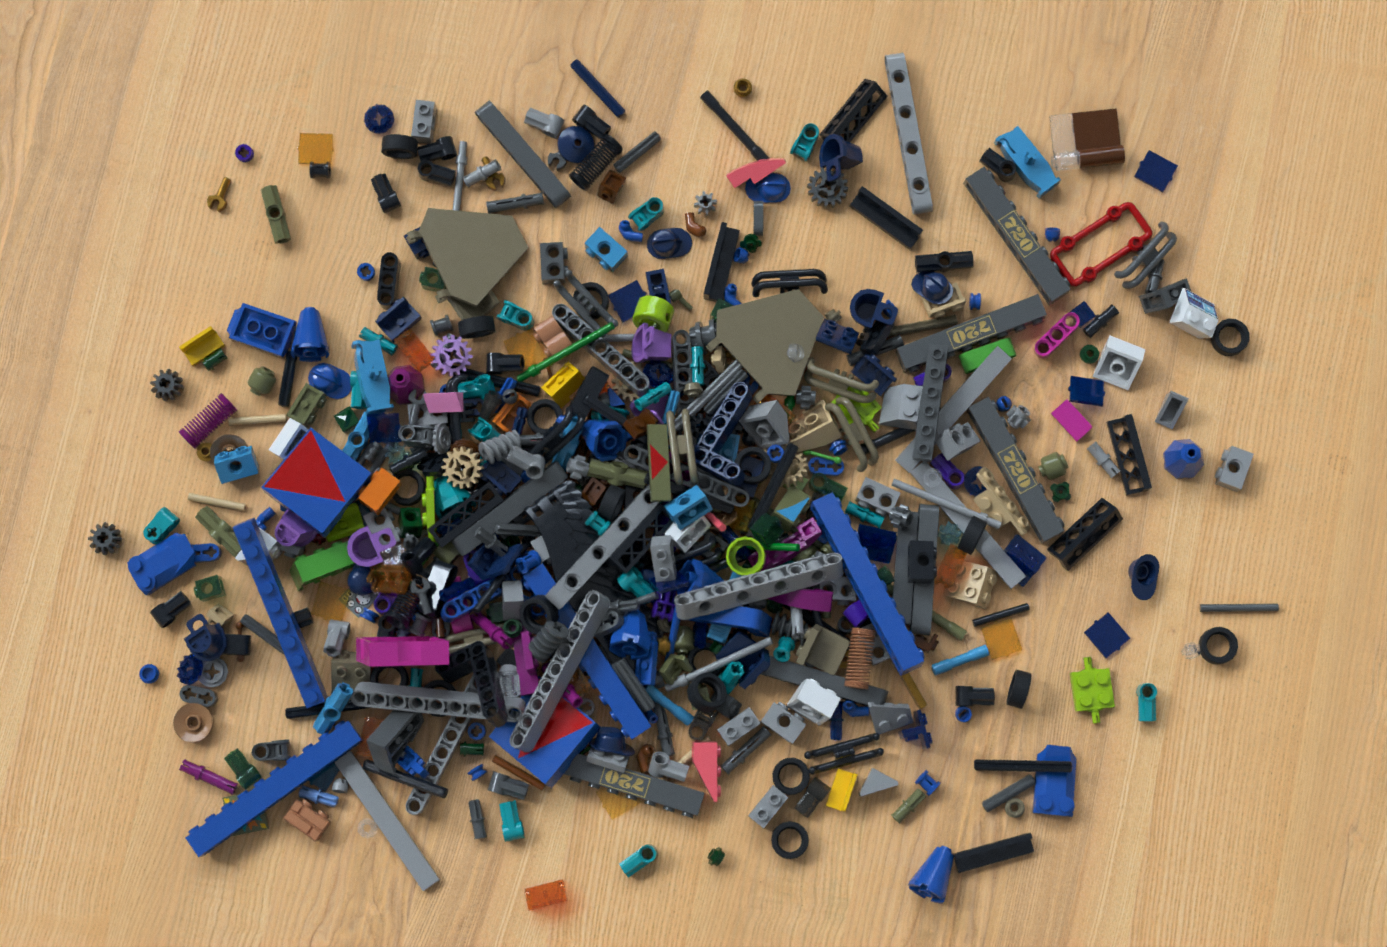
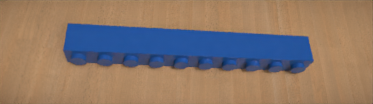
M832 492L812 501L810 509L833 552L842 556L843 570L900 676L921 667L925 659L924 654L915 645V637L911 631L908 632L903 615L899 614L896 610V602L893 597H889L885 582L880 580L877 575L878 569L874 563L871 564L867 549L862 547L859 542L860 536L856 530L853 531L850 525L851 520L848 514H844L840 499L835 497Z
M255 517L236 524L232 528L306 708L325 702L328 698Z
M543 563L523 576L526 580L523 584L529 592L533 591L535 595H546L556 584V581ZM569 602L560 610L558 609L559 618L557 622L564 624L567 629L569 628L576 615V611ZM593 638L578 667L583 673H588L590 676L588 682L593 689L598 688L601 693L599 695L600 700L604 705L608 704L612 711L609 713L615 722L619 720L623 727L620 730L626 738L630 737L633 740L651 728L652 725Z
M343 720L334 726L336 730L330 734L326 732L318 738L319 742L315 745H312V743L302 749L303 753L298 757L294 755L286 761L287 765L283 768L277 767L269 773L271 775L266 780L262 778L253 785L254 789L249 792L245 790L237 796L238 800L233 804L231 802L225 804L221 808L222 812L207 817L204 820L206 822L201 827L197 825L189 830L188 833L190 835L185 838L197 856H205L363 742V738L351 721L345 722Z

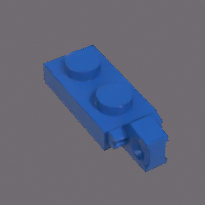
M648 631L650 639L648 657L636 660L635 675L643 686H655L658 655L657 633Z
M407 745L404 749L406 752L404 758L400 757L397 763L409 774L414 776L418 773L425 780L430 774L422 767L425 762Z

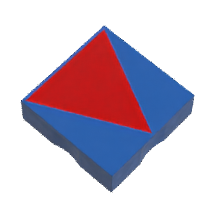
M310 427L261 488L264 493L284 508L297 514L305 524L326 538L342 518L348 506L359 497L358 493L361 488L371 482L372 473Z
M532 695L521 696V699L525 701L526 706L529 703ZM561 696L532 751L526 753L510 745V736L518 722H506L502 727H496L489 737L552 789L570 767L576 755L589 744L601 726L578 707L574 708L566 698Z

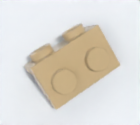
M957 283L952 284L953 296L944 304H933L921 296L929 318L933 316L940 318L947 311L952 310L955 312L963 308L966 299L962 297Z

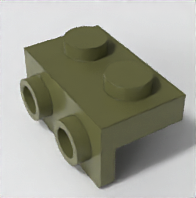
M306 383L286 416L307 428L309 424L312 425L317 417L315 414L318 409L323 408L327 395Z

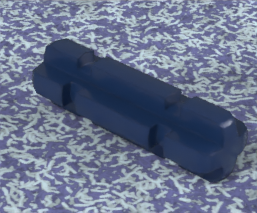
M518 407L517 416H515L512 430L515 429L519 435L523 432L525 418L528 414V409L524 407Z

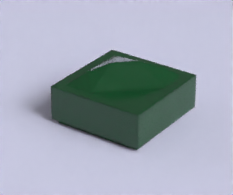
M350 406L334 415L344 433L355 427L359 422Z

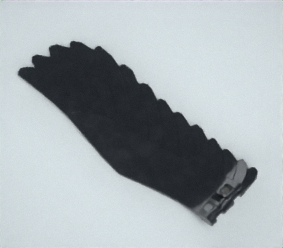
M566 481L550 490L551 493L547 496L543 495L534 501V505L524 508V512L535 523L544 540L556 583L599 538L596 530L589 525H585L586 520L593 512L589 510L590 504L581 498L582 493L578 489H574L576 483L573 481ZM556 500L558 504L553 506L551 502ZM538 510L543 513L539 517L535 514ZM594 550L593 556L596 559H600V552L598 550ZM619 558L618 561L624 566L623 560ZM604 562L568 602L577 612L588 592L593 590L607 596L610 602H615L618 599L628 601L637 597L631 591L627 592L619 585L617 578L623 573L614 564L609 566ZM572 578L567 579L568 586H575V581ZM646 604L640 605L639 610L645 615L648 631L657 633V638H662L657 626L658 617H652V610ZM613 632L597 638L612 663L625 659L633 672L636 673L637 659H631V655H626V658L619 657L609 651Z

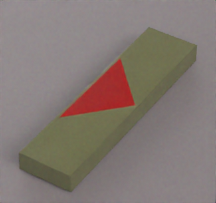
M648 424L647 443L651 502H670L671 487L667 424Z

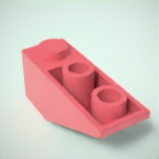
M692 741V762L712 800L717 802V797H721V786L717 785V777H721V767L717 765V758L721 757V747L717 746L716 741Z

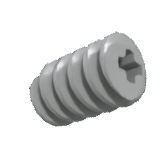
M514 429L512 432H506L505 435L501 434L498 437L492 438V440H486L485 443H479V453L483 460H488L490 464H494V457L497 461H501V455L506 459L513 446L516 445L521 448V439Z

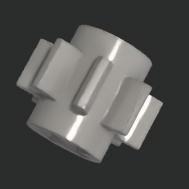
M703 191L700 197L696 195L698 202L694 203V207H699L698 214L703 212L708 216V212H715V207L712 205L717 204V200H712L713 193L708 195ZM703 201H707L708 206H704Z
M1014 405L1006 414L1009 416L1007 422L1015 429L1019 427L1023 429L1031 421L1029 410L1022 405L1018 407Z
M577 455L574 459H569L566 472L571 473L570 478L579 480L581 476L586 477L589 470V463L585 462L586 457Z

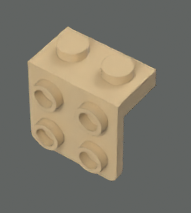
M956 559L953 562L944 595L970 602L979 608L986 609L987 604L991 600L992 588L997 581V573L987 566Z

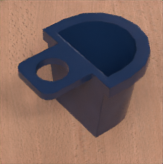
M831 134L825 138L821 145L819 156L820 168H826L827 180L833 182L841 177V169L849 170L863 162L862 150L858 145L845 141L842 136ZM832 168L836 169L834 176L831 174Z
M874 289L859 291L854 295L850 303L852 318L856 323L869 329L872 328L874 320L887 325H893L898 309L881 302L884 293ZM884 309L891 310L892 317L890 319L882 317L881 312Z
M198 614L187 621L186 626L191 634L185 637L184 640L190 652L202 661H213L221 657L227 647V636L221 624H209L202 614ZM197 620L202 621L203 626L195 631L193 628L194 622Z

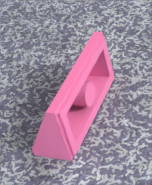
M463 392L423 394L429 413L464 412Z

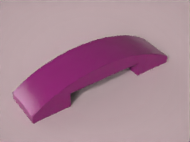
M812 517L797 527L798 531L779 542L800 544L798 552L765 550L766 561L761 571L777 567L791 560L812 545L822 534L815 519ZM757 551L747 557L752 567L758 562L759 556Z
M803 588L768 599L796 608L830 612L833 592L818 588L813 590Z

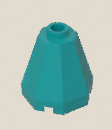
M443 475L434 481L435 512L439 519L471 496L465 488L460 489L459 485L458 487H453V482L447 483L446 481L449 477ZM470 501L467 504L466 512L471 513V506L476 507V502ZM453 514L451 516V521L455 520L457 517L461 518L463 514Z

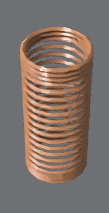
M851 628L852 635L850 637L853 639H850L852 642L849 644L853 646H849L851 649L848 650L851 653H848L850 656H848L849 660L847 661L849 663H847L848 667L846 668L849 670H846L847 674L845 675L848 677H845L844 686L869 689V682L860 680L869 681V678L863 677H870V675L860 673L870 674L871 672L858 669L871 670V668L861 666L871 667L872 665L858 662L872 663V661L861 660H872V658L859 655L873 656L872 654L862 653H873V651L859 648L874 649L873 647L862 646H874V644L860 641H875L857 637L875 639L876 631Z

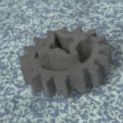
M821 167L820 173L815 170V177L810 176L809 181L811 183L807 184V188L811 189L808 191V195H813L811 201L817 200V206L823 203L825 208H827L828 204H831L832 208H834L835 202L841 204V198H846L844 192H848V187L844 186L848 181L842 180L844 174L841 173L839 179L829 182L827 180V171L823 167ZM836 169L834 170V172L831 171L832 176H834L836 173ZM821 178V183L815 187L816 182ZM825 185H828V187H831V189L828 190L827 188H824V187H825ZM840 188L838 195L834 196V192Z

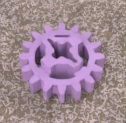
M450 335V339L444 336L443 342L437 340L438 346H432L435 353H431L430 356L435 357V360L431 363L437 364L435 370L442 369V375H445L446 372H448L449 377L453 376V372H455L456 376L460 375V370L463 372L467 371L465 365H471L468 359L473 358V356L468 355V352L472 349L466 348L468 342L462 343V337H458L455 340L454 335ZM453 343L449 349L443 348L445 344ZM460 348L463 351V356H461ZM454 352L453 356L455 358L450 360V356L447 353ZM439 355L442 356L443 364L440 361ZM453 363L460 364L457 368H450Z

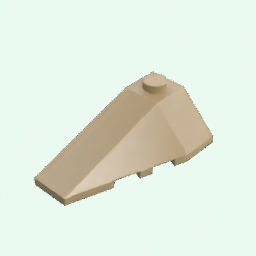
M824 400L812 405L810 410H804L802 412L803 416L796 422L792 420L789 423L788 443L797 445V452L825 446L842 437L831 412L825 409L826 402ZM783 444V445H780V446H781V447L784 449V451H785V449H786V447H787L788 444ZM762 448V450L767 453L768 448ZM777 450L776 452L773 451L772 455L774 457L772 458H775L776 456L779 457L781 455L779 453L780 450Z

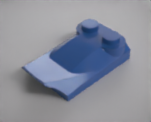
M242 303V306L234 311L227 332L232 340L278 357H284L295 335L297 322Z
M176 532L142 554L132 557L127 562L128 569L139 589L149 596L197 566L194 562L196 552L187 536Z
M1047 745L1042 752L1037 754L1036 761L1072 762V772H1035L1032 813L1073 817L1076 757L1071 747Z

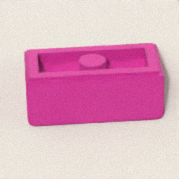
M1068 399L1051 413L1076 442L1093 428Z

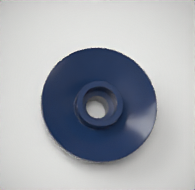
M571 126L561 132L558 137L557 146L559 153L565 160L571 163H580L593 149L594 140L586 129L579 126ZM575 140L580 142V146L575 145Z

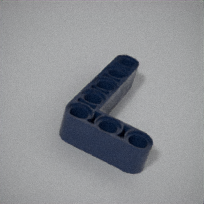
M737 382L732 386L694 448L696 465L700 469L734 486L742 484L745 475L739 465L719 455V452L752 400V393L744 382ZM745 391L743 395L738 396L740 392ZM735 407L734 411L728 412L730 408ZM726 423L724 427L719 428L720 424ZM712 439H716L713 444H709ZM706 455L703 460L699 461L701 456ZM722 463L719 468L714 469L717 464ZM733 472H738L736 476L730 477Z

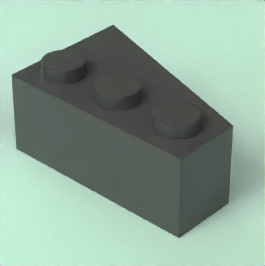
M392 710L388 717L369 736L366 741L376 768L395 774L397 770L395 765L400 757L404 758L406 754L404 749L409 741L413 742L424 722L422 713Z

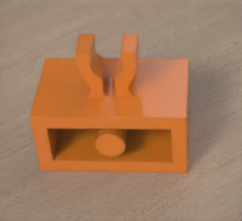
M383 468L379 471L376 470L370 478L371 482L367 486H363L358 493L359 501L377 515L381 513L402 486L400 480Z

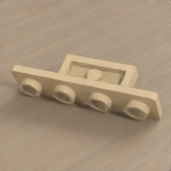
M986 467L981 468L976 476L986 490L975 496L974 502L983 513L988 514V517L1002 522L1000 527L1011 521L1023 536L1030 528L1028 520L1020 514L1016 504L1008 498L1004 488L999 486L993 474Z

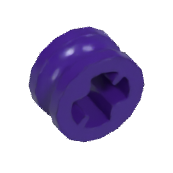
M241 144L236 148L235 155L240 161L249 162L252 160L254 152L250 146ZM243 149L249 152L248 155L246 154L247 157L245 158L242 155H240V152H243Z

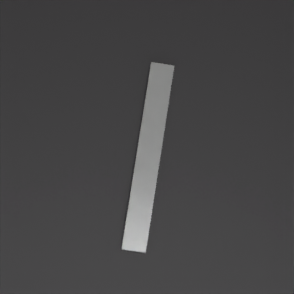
M996 346L940 409L935 441L941 438L939 435L941 432L948 428L950 429L1010 362L1012 358L1000 347ZM915 438L895 459L908 473L920 462L912 458Z
M923 461L910 472L926 492L965 507L926 461ZM938 505L961 533L964 534L971 518ZM984 529L975 549L1007 586L1012 589L1026 575Z
M349 751L334 763L421 889L425 891L440 879L352 751Z

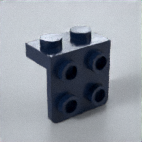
M824 319L817 333L816 341L851 354L859 332L851 327L839 325L833 320Z
M481 543L467 565L481 580L493 579L501 574L505 575L511 570L512 563L521 555L520 551L523 546L517 544L508 547L507 552L502 550L506 554L500 557L492 549H487L484 543Z
M737 632L716 655V660L718 661L757 642L742 632ZM763 648L734 661L740 662L743 665L744 673L739 679L740 687L746 689L750 684L755 683L757 677L762 672L767 671L770 666V656L767 649Z

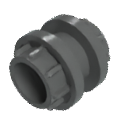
M710 319L707 326H703L701 321L696 322L695 327L689 329L691 347H704L703 355L708 354L706 346L716 337L715 319Z

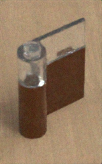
M1117 108L1049 116L1053 147L1051 165L1055 167L1056 171L1124 164L1125 151L1123 145L1120 144Z

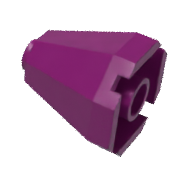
M411 365L394 367L387 375L390 385V399L394 400L398 405L412 404L408 397L414 389L417 391L416 400L425 391L423 375Z

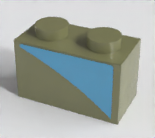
M791 485L773 511L769 521L788 533L792 527L796 528L801 521V518H799L800 514L805 515L810 505L808 502L811 496Z

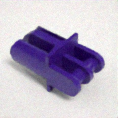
M658 582L656 592L659 598L652 603L653 618L658 616L662 620L667 618L668 621H672L677 586L673 585L671 587L670 584L664 585L662 582Z

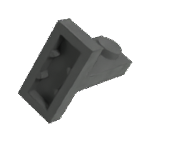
M1187 278L1156 291L1140 295L1139 298L1145 314L1168 309L1177 303L1182 288L1191 291Z

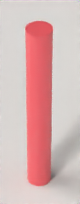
M711 512L704 515L721 532L726 530V525Z

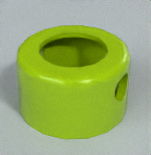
M649 295L642 296L638 300L632 321L637 328L643 323H648L649 327L653 326L655 329L667 332L675 310L668 301Z
M740 537L731 542L727 548L726 560L732 571L738 575L745 576L762 570L766 561V553L764 547L757 540L751 537ZM746 545L754 547L759 556L756 565L748 569L739 566L735 558L738 549Z

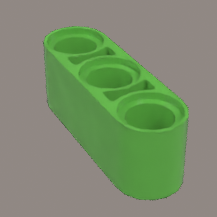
M1005 338L960 354L959 359L965 374L974 372L996 346L1000 347L1011 358L1016 357L1011 339Z

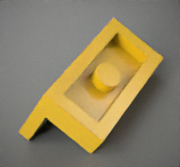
M210 326L180 345L179 348L194 367L205 360V357L208 358L220 348L225 347V344L217 332Z
M568 361L541 388L562 408L575 396L585 378Z
M838 768L825 806L845 812L858 774Z

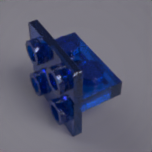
M859 524L857 530L860 536L859 542L862 547L867 549L869 560L889 564L896 544L897 532Z
M1018 534L1013 537L1004 549L1006 554L1026 575L1018 583L1021 587L1027 584L1046 560V556Z
M921 709L916 710L913 714L917 727L901 730L898 733L900 740L905 739L906 742L917 740L920 737L922 749L926 750L932 744V737L930 732H926L925 725L928 723L925 713H921Z

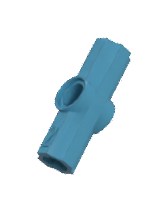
M364 412L354 431L349 434L348 441L342 451L356 461L362 450L366 448L379 419L373 415L367 416L366 412ZM361 436V444L354 445L355 437Z
M577 416L573 417L570 424L564 429L563 436L575 427ZM582 430L553 457L551 463L558 461L565 472L569 459L574 456L578 448Z
M344 682L338 683L331 696L326 699L323 709L313 724V728H315L317 733L322 735L326 732L329 733L335 721L340 719L342 710L353 694V689L349 684Z

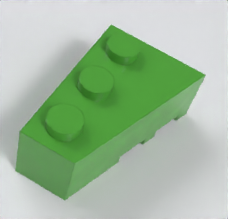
M338 541L326 550L319 548L313 552V555L306 556L304 554L295 558L296 561H294L289 571L298 592L303 590V586L307 584L321 582L320 579L337 575L356 564L348 555V541L344 543Z

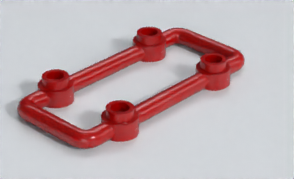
M1125 202L1120 206L1109 207L1106 215L1074 236L1063 237L1059 245L1051 250L1050 258L1052 262L1054 261L1057 264L1059 272L1069 281L1070 286L1077 287L1084 282H1093L1099 272L1128 253H1137L1141 250L1143 244L1151 239L1153 235L1152 229L1136 206L1131 202ZM1128 209L1145 234L1141 237H1132L1128 241L1127 246L1095 267L1084 268L1081 276L1073 279L1057 255L1061 252L1072 251L1076 242L1107 222L1118 221L1122 213Z

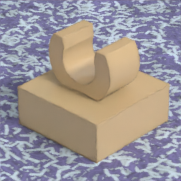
M218 603L208 611L206 616L209 618V624L212 622L220 623L223 627L232 619L234 614Z

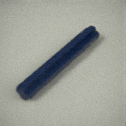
M578 59L574 60L571 63V68L617 118L622 117L625 114V109Z

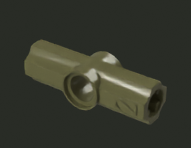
M276 185L266 186L261 189L274 242L275 244L286 243L291 240L278 188ZM275 211H280V215L277 218H272V214Z
M591 458L587 476L607 480L608 483L615 486H623L625 484L644 489V478L648 471L628 467L627 464L619 461L609 463Z
M208 506L202 508L195 518L220 545L222 544L236 557L241 551V547L233 528L223 519L221 520Z

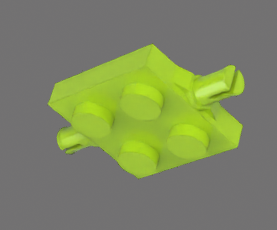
M850 386L847 389L848 391L863 396L869 395L867 391H862ZM837 395L831 403L838 405L836 399L843 396ZM849 399L864 426L867 425L875 433L880 427L872 419L882 407L876 400L870 403H860ZM843 404L838 405L848 423H853L847 408Z
M426 476L427 488L425 493H422V506H426V512L422 513L423 526H426L427 529L435 523L434 476ZM428 531V538H430L433 542H436L434 537Z
M1084 657L1085 669L1080 672L1070 673L1075 712H1091L1092 723H1101L1099 711L1104 708L1115 707L1109 668H1093L1091 657Z

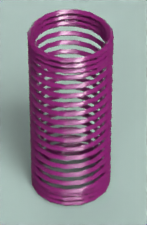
M222 393L217 396L220 401L215 398L218 404L212 400L217 408L210 402L215 411L207 405L209 409L206 407L205 410L202 409L204 414L199 412L203 418L197 414L201 421L194 416L200 423L199 425L192 419L198 428L189 421L197 432L187 423V426L195 434L186 426H184L186 430L184 428L179 430L181 436L194 449L200 445V442L203 443L202 440L208 438L207 435L210 436V433H213L215 428L218 429V426H221L220 423L223 424V421L226 422L225 419L228 420V417L236 413L237 409Z

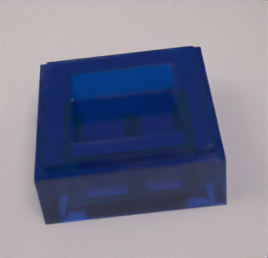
M1085 301L1070 311L1079 316L1080 328L1096 316Z

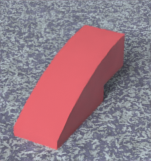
M769 158L750 162L734 169L726 176L734 188L749 178L756 184L784 165L786 160L785 158Z

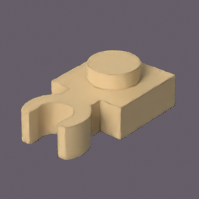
M717 346L714 354L711 355L712 365H715L719 375L729 367L723 346Z

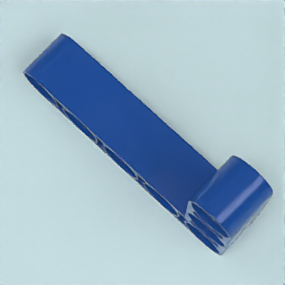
M514 566L504 581H515L513 573H519L522 577L523 591L527 589L523 584L526 581L523 576L527 573L522 574L517 566ZM495 578L448 601L440 613L443 621L451 623L471 613L482 597L479 592L481 590L486 591ZM498 588L487 603L501 597L502 589ZM530 591V597L523 594L524 601L536 596L534 592ZM464 599L470 600L471 603H472V606H470V607L465 606V605L463 604V600H464ZM543 607L540 608L541 613H535L531 608L534 620H538L544 615L545 610ZM446 609H453L455 611V615H448L446 613Z
M738 606L688 620L745 629L755 636L768 638L773 618L762 610Z

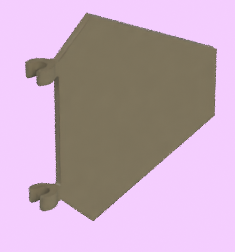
M428 208L420 229L408 232L406 237L409 244H413L419 239L423 240L447 288L436 292L435 298L437 302L442 303L452 297L475 307L479 305L528 250V246L511 215Z
M799 289L717 310L716 337L707 344L706 348L711 353L719 344H722L762 388L752 398L757 404L767 394L795 396L824 317Z

